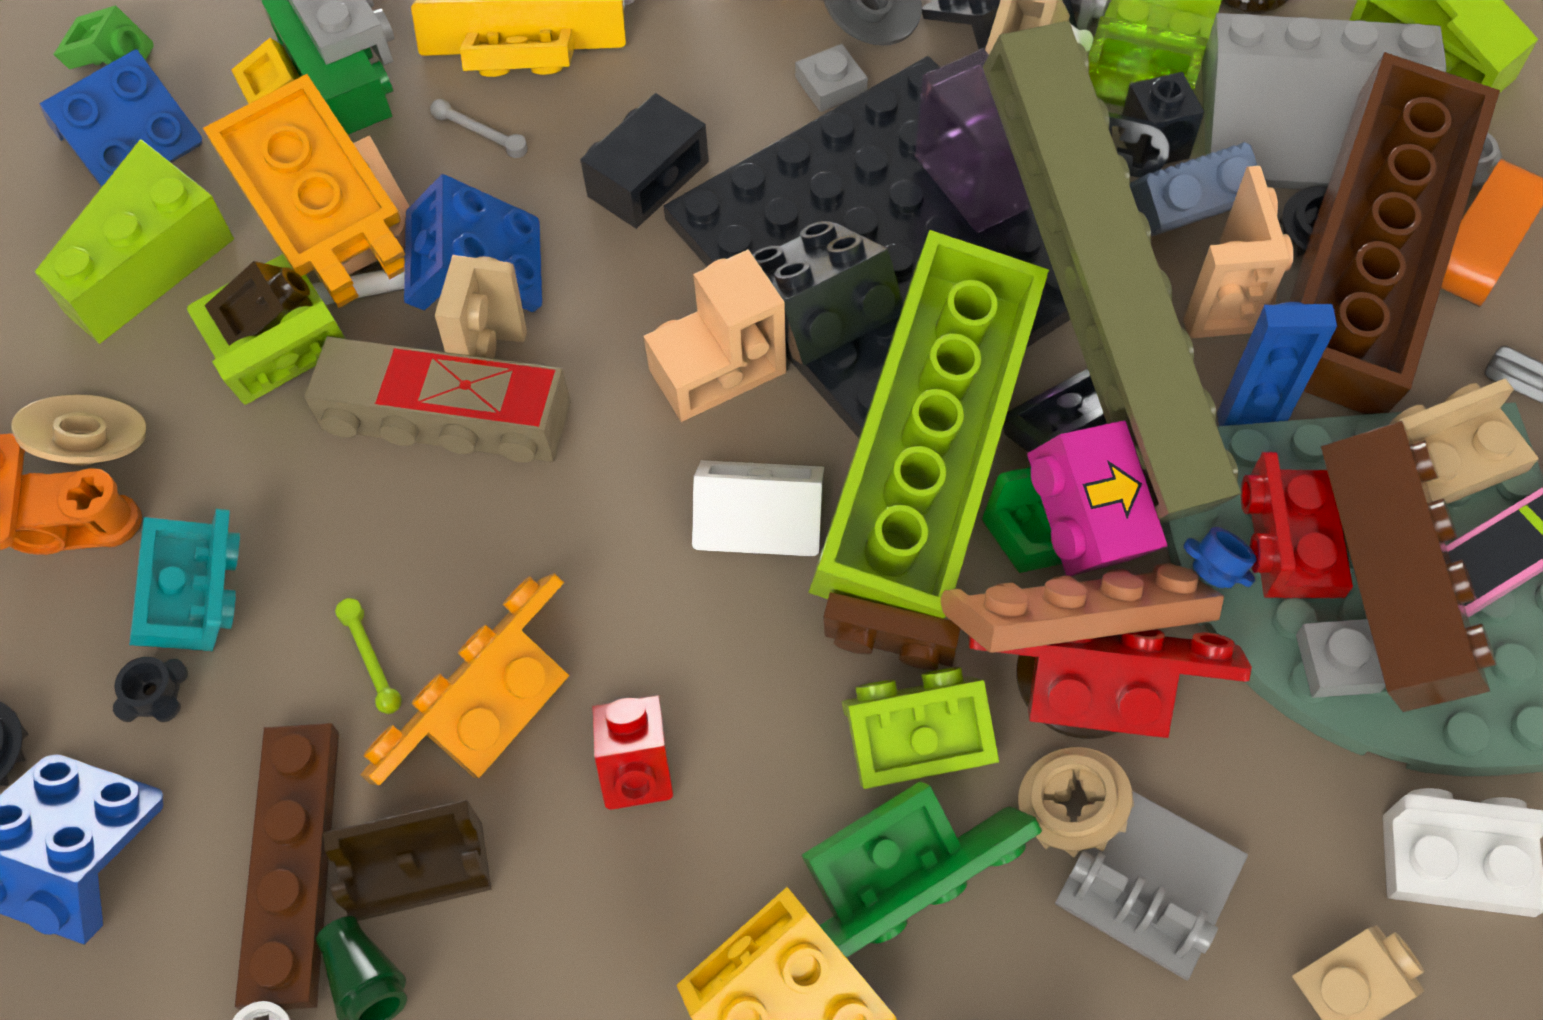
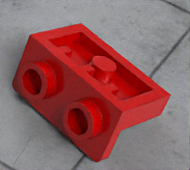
M1262 452L1251 475L1243 477L1240 497L1243 512L1252 515L1254 533L1251 536L1249 547L1256 555L1257 560L1251 569L1253 573L1261 574L1264 598H1345L1353 588L1342 523L1328 471L1280 469L1277 452Z

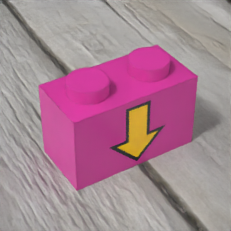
M1125 420L1060 434L1027 453L1031 465L1032 484L1036 492L1041 496L1052 530V545L1056 554L1061 558L1066 575L1075 576L1125 563L1168 546Z

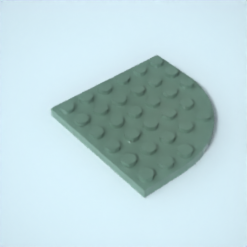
M1516 402L1504 403L1501 407L1502 411L1532 448ZM1402 412L1217 426L1224 448L1233 455L1238 467L1237 483L1241 492L1243 477L1251 475L1262 452H1277L1280 469L1327 470L1321 446L1387 426ZM1538 461L1526 473L1447 504L1457 538L1445 541L1446 546L1543 487V474ZM1240 495L1213 510L1162 523L1171 563L1195 571L1192 565L1195 558L1186 552L1183 544L1188 538L1202 541L1212 527L1228 530L1249 546L1251 536L1254 533L1252 515L1243 512ZM1345 534L1344 540L1353 588L1345 598H1264L1260 573H1253L1255 582L1251 587L1235 583L1232 588L1215 587L1199 576L1198 580L1223 594L1224 600L1220 620L1198 623V625L1202 626L1205 624L1210 633L1226 636L1232 639L1236 645H1239L1252 666L1250 681L1245 683L1286 717L1315 735L1353 753L1364 756L1368 751L1391 760L1407 763L1406 769L1424 773L1452 776H1501L1543 772V571L1468 618L1470 626L1484 625L1494 652L1496 665L1484 668L1491 692L1402 712L1387 693L1386 687L1381 693L1312 698L1296 638L1299 629L1306 623L1367 619Z

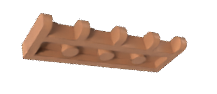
M1172 563L1156 565L1152 573L1133 575L1125 569L1109 570L1103 575L1102 579L1078 582L1069 575L1058 576L1047 581L1045 586L1021 589L1013 582L1001 583L988 588L985 594L967 595L961 589L945 590L941 596V607L946 617L988 652L994 653L1220 620L1224 595L1198 580L1199 575L1195 571L1176 566Z

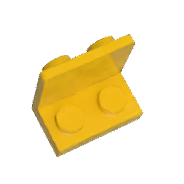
M788 887L781 891L676 985L693 1020H897L892 1011L833 943Z

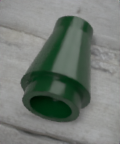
M341 917L322 928L316 937V942L323 955L337 1018L339 1020H392L396 1017L407 1002V995L403 990L406 985L404 974L367 936L355 917Z

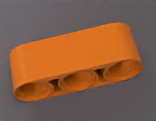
M1504 159L1499 160L1461 220L1441 289L1481 307L1543 206V177Z

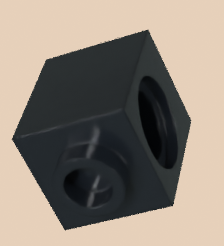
M1183 72L1130 83L1122 115L1151 121L1164 129L1169 141V155L1165 163L1168 164L1190 158L1204 110ZM1118 128L1119 134H1121L1124 128ZM1141 134L1137 143L1124 141L1127 149L1134 152L1133 161L1136 163H1144L1147 155L1157 156L1159 149L1151 146V136L1148 134Z

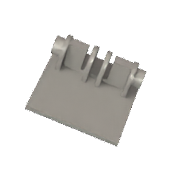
M1132 791L1134 807L1131 808L1127 820L1126 833L1118 832L1108 841L1104 852L1096 848L1083 850L1055 904L1188 981L1201 953H1206L1217 933L1218 927L1215 924L1248 854Z

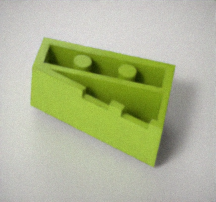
M1357 0L1349 21L1361 20L1366 22L1441 26L1446 72L1498 89L1500 92L1516 80L1538 41L1533 32L1503 0Z
M140 139L34 272L63 312L96 342L101 344L232 242L234 237L212 195Z

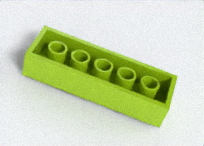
M929 230L808 593L828 599L829 593L832 592L942 619L946 617L941 607V596L945 590L956 588L1049 269Z

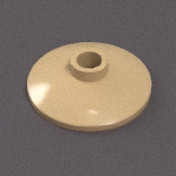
M61 395L35 401L20 409L13 417L11 424L12 434L20 447L25 451L43 459L75 466H86L123 457L140 447L146 437V422L137 410L120 401L93 395Z

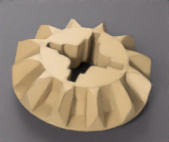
M1084 747L1063 748L1043 756L1027 771L1021 782L1018 794L1019 810L1036 817L1042 829V832L1036 838L1045 849L1054 847L1065 850L1072 857H1075L1079 851L1092 848L1104 852L1108 841L1118 832L1126 833L1127 820L1131 808L1134 807L1131 784L1123 768L1108 755ZM1076 780H1080L1087 801L1095 804L1084 805L1081 810V816H1077V822H1072L1070 816H1068L1066 806L1058 804V802L1069 801L1072 791L1076 790Z

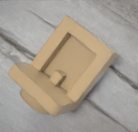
M1377 925L1367 928L1292 976L1322 1020H1380L1424 992L1423 987L1416 979L1417 976L1424 973V969L1415 954L1396 932L1386 937Z

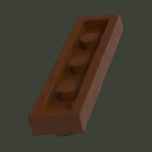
M332 723L264 727L235 1008L239 1010L249 1004L260 1001L272 1002L283 1010L317 1008L322 952L316 942V937L321 929L324 928L329 858L324 849L323 832L331 831L339 740V732Z

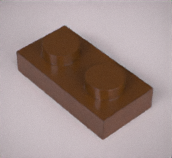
M832 592L829 593L823 616L825 637L833 638L834 644L843 650L857 654H871L873 648L899 654V660L904 664L924 670H936L939 664L953 667L961 628L951 620Z

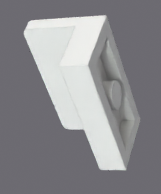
M701 460L695 472L693 484V548L705 551L816 556L819 553L824 467Z

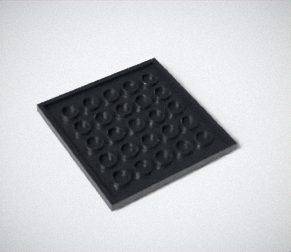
M929 56L915 62L663 205L665 220L706 267L714 261L728 259L748 249L753 254L765 247L782 246L800 237L801 230L813 223L820 221L837 223L888 248L903 304L929 230L1049 269L1026 348L1071 320L1011 147L1005 138L1003 125ZM899 317L804 366L792 358L786 340V357L858 438L860 437Z

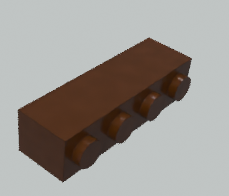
M1399 421L1321 446L1387 693L1402 712L1491 692L1484 668L1496 665L1494 652L1484 625L1470 626L1464 603L1475 601L1476 595L1464 561L1459 560L1451 563L1445 541L1457 538V534L1444 498L1432 501L1427 481L1439 477L1426 440L1413 443L1403 421Z

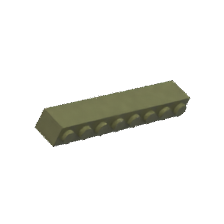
M1070 21L999 35L983 66V70L1106 422L1110 424L1126 421L1160 524L1213 510L1241 494L1237 483L1238 467L1233 455L1224 448L1215 423L1216 408L1213 398L1202 387L1193 362L1194 348L1189 334L1180 327L1171 302L1172 287L1167 274L1159 269L1150 244L1151 230L1146 216L1138 211L1129 186L1130 172L1127 162L1123 156L1118 155L1109 131L1107 107L1101 99L1097 98L1088 74L1089 60L1087 52L1082 44L1077 43Z

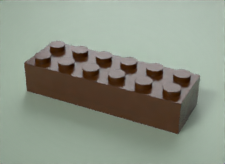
M1386 52L1383 53L1358 95L1289 302L1293 301L1303 304H1333L1337 327L1303 392L1363 414L1389 413L1411 390L1500 90Z

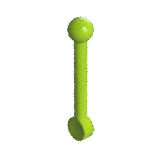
M354 598L343 599L336 606L335 613L343 625L349 626L377 691L375 698L376 708L385 714L395 713L402 704L401 695L395 689L390 688L361 623L364 617V609L358 600Z

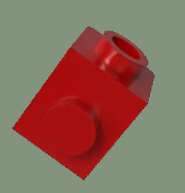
M659 695L639 699L622 698L612 703L592 706L594 758L605 807L613 810L670 800L673 797V789L667 759Z

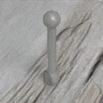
M437 99L432 102L430 112L435 119H449L505 146L507 154L512 158H520L527 153V142L522 135L513 134L507 136L451 109L449 102L444 99Z

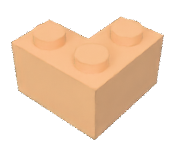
M749 249L728 259L714 261L704 270L693 274L697 312L679 320L667 321L655 331L643 336L649 371L681 422L786 373L785 303Z

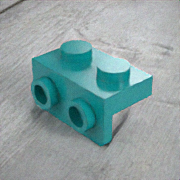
M216 509L212 524L149 517L143 518L129 645L213 651L220 628L231 629L235 611L236 591L224 589L225 570H236L240 533L228 532L230 510Z

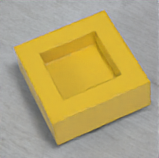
M272 38L267 39L231 69L248 104L300 77L284 46Z

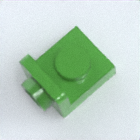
M115 5L76 17L53 55L68 69H74L92 63L94 65L102 63L108 65L135 49L146 60L154 44Z

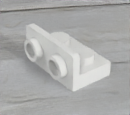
M1424 788L1410 791L1383 815L1388 899L1536 917L1543 913V865L1540 838L1543 837V810L1528 809L1526 802L1516 798H1490L1479 803L1453 799V794L1446 790Z

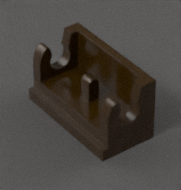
M468 800L323 832L325 853L330 861L334 862L338 873V882L330 884L332 896L335 902L347 912V916L355 917L357 921L492 890L482 822Z

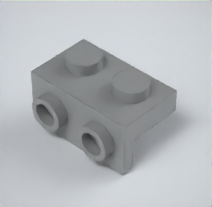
M288 0L326 65L369 47H372L383 66L393 62L387 42L395 39L383 10L381 8L372 10V7H374L373 0Z

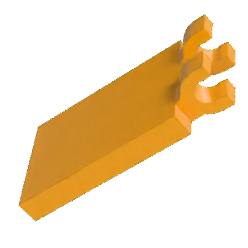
M308 74L203 128L209 141L292 269L300 276L315 270L338 308L359 297L353 287L354 283L342 263L370 248L389 280L405 271V258L403 257L405 252L389 230L390 227L401 222L399 211Z

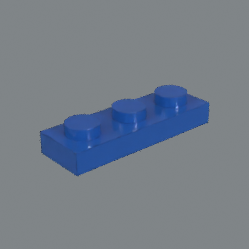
M1292 301L1278 305H1264L1217 411L1219 426L1289 420L1337 327L1333 304H1303Z

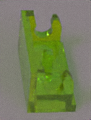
M1100 16L1088 56V74L1097 98L1101 99L1104 103L1124 107L1130 83L1183 72L1192 90H1194L1208 38Z

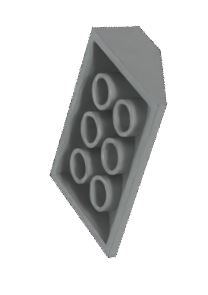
M1216 13L1202 59L1205 156L1212 152L1216 153L1222 149L1246 142L1252 146L1257 165L1261 166L1267 187L1305 189L1314 186H1328L1358 95L1383 53L1386 52L1446 72L1441 26Z

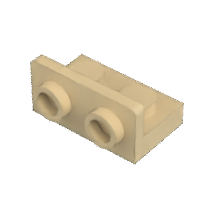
M452 255L435 312V319L446 353L494 359L497 340L525 341L527 328L515 268L512 263L485 256L473 258Z
M1507 379L1499 380L1484 387H1480L1478 383L1469 384L1454 392L1443 403L1428 409L1424 405L1410 407L1390 422V424L1403 421L1413 443L1426 440L1439 477L1427 481L1432 501L1444 498L1446 504L1452 503L1528 472L1539 459L1501 409L1514 390Z

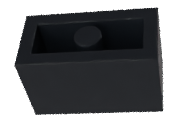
M654 93L639 108L631 110L623 122L604 139L595 142L580 159L587 197L637 229L709 162L706 124L657 93Z

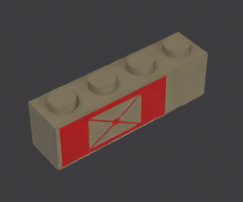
M326 337L304 395L321 430H325L338 437L351 438L355 435L378 437L400 446H410L414 443L442 446L457 454H470L474 451L499 454L509 460L521 463L531 462L533 459L554 462L571 403L562 368Z

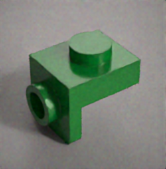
M1031 467L1001 473L996 479L981 520L1019 573L1061 565V558L1056 554L1052 545V530L1041 496L1036 492L1032 484Z

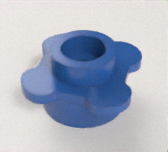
M1212 527L1202 541L1188 538L1183 544L1186 552L1195 558L1192 563L1194 570L1211 585L1218 588H1232L1235 583H1241L1244 586L1251 587L1255 582V577L1249 569L1256 562V555L1243 540L1228 530Z

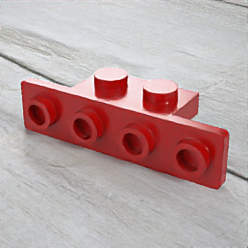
M1154 629L998 652L1036 657L1028 706L1030 722L1169 738L1180 674L1248 682L1250 681L1252 666L1242 648L1236 645L1232 639L1207 632L1195 633L1192 639L1168 637L1161 630ZM968 635L969 648L987 651Z

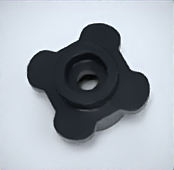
M140 657L129 661L120 670L115 680L114 688L118 697L113 704L115 716L123 722H131L137 717H154L159 722H168L175 718L181 709L177 696L180 684L188 676L187 667L178 659H169L163 663L154 657ZM155 685V692L151 695H146L145 692Z

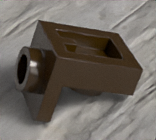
M253 261L204 306L230 346L244 337L259 336L279 325L282 318L290 311L303 306L311 307L313 304L308 297L310 289L307 283L294 270L288 267L283 268Z

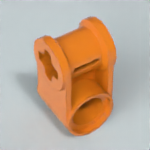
M88 468L81 471L53 474H24L21 480L15 539L9 547L23 553L35 555H49L64 550L115 547L130 540L139 530L142 522V512L133 499L126 495L118 494L117 484L113 478L101 469Z

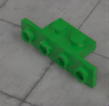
M920 781L801 855L833 914L832 918L819 926L846 958L869 943L878 944L888 941L901 933L908 924L907 919L930 904H943L959 896L968 885L967 880L989 866H1001L1018 858L1026 849L1025 843L1039 835L1042 829L1036 817L1009 806L957 838L931 786Z

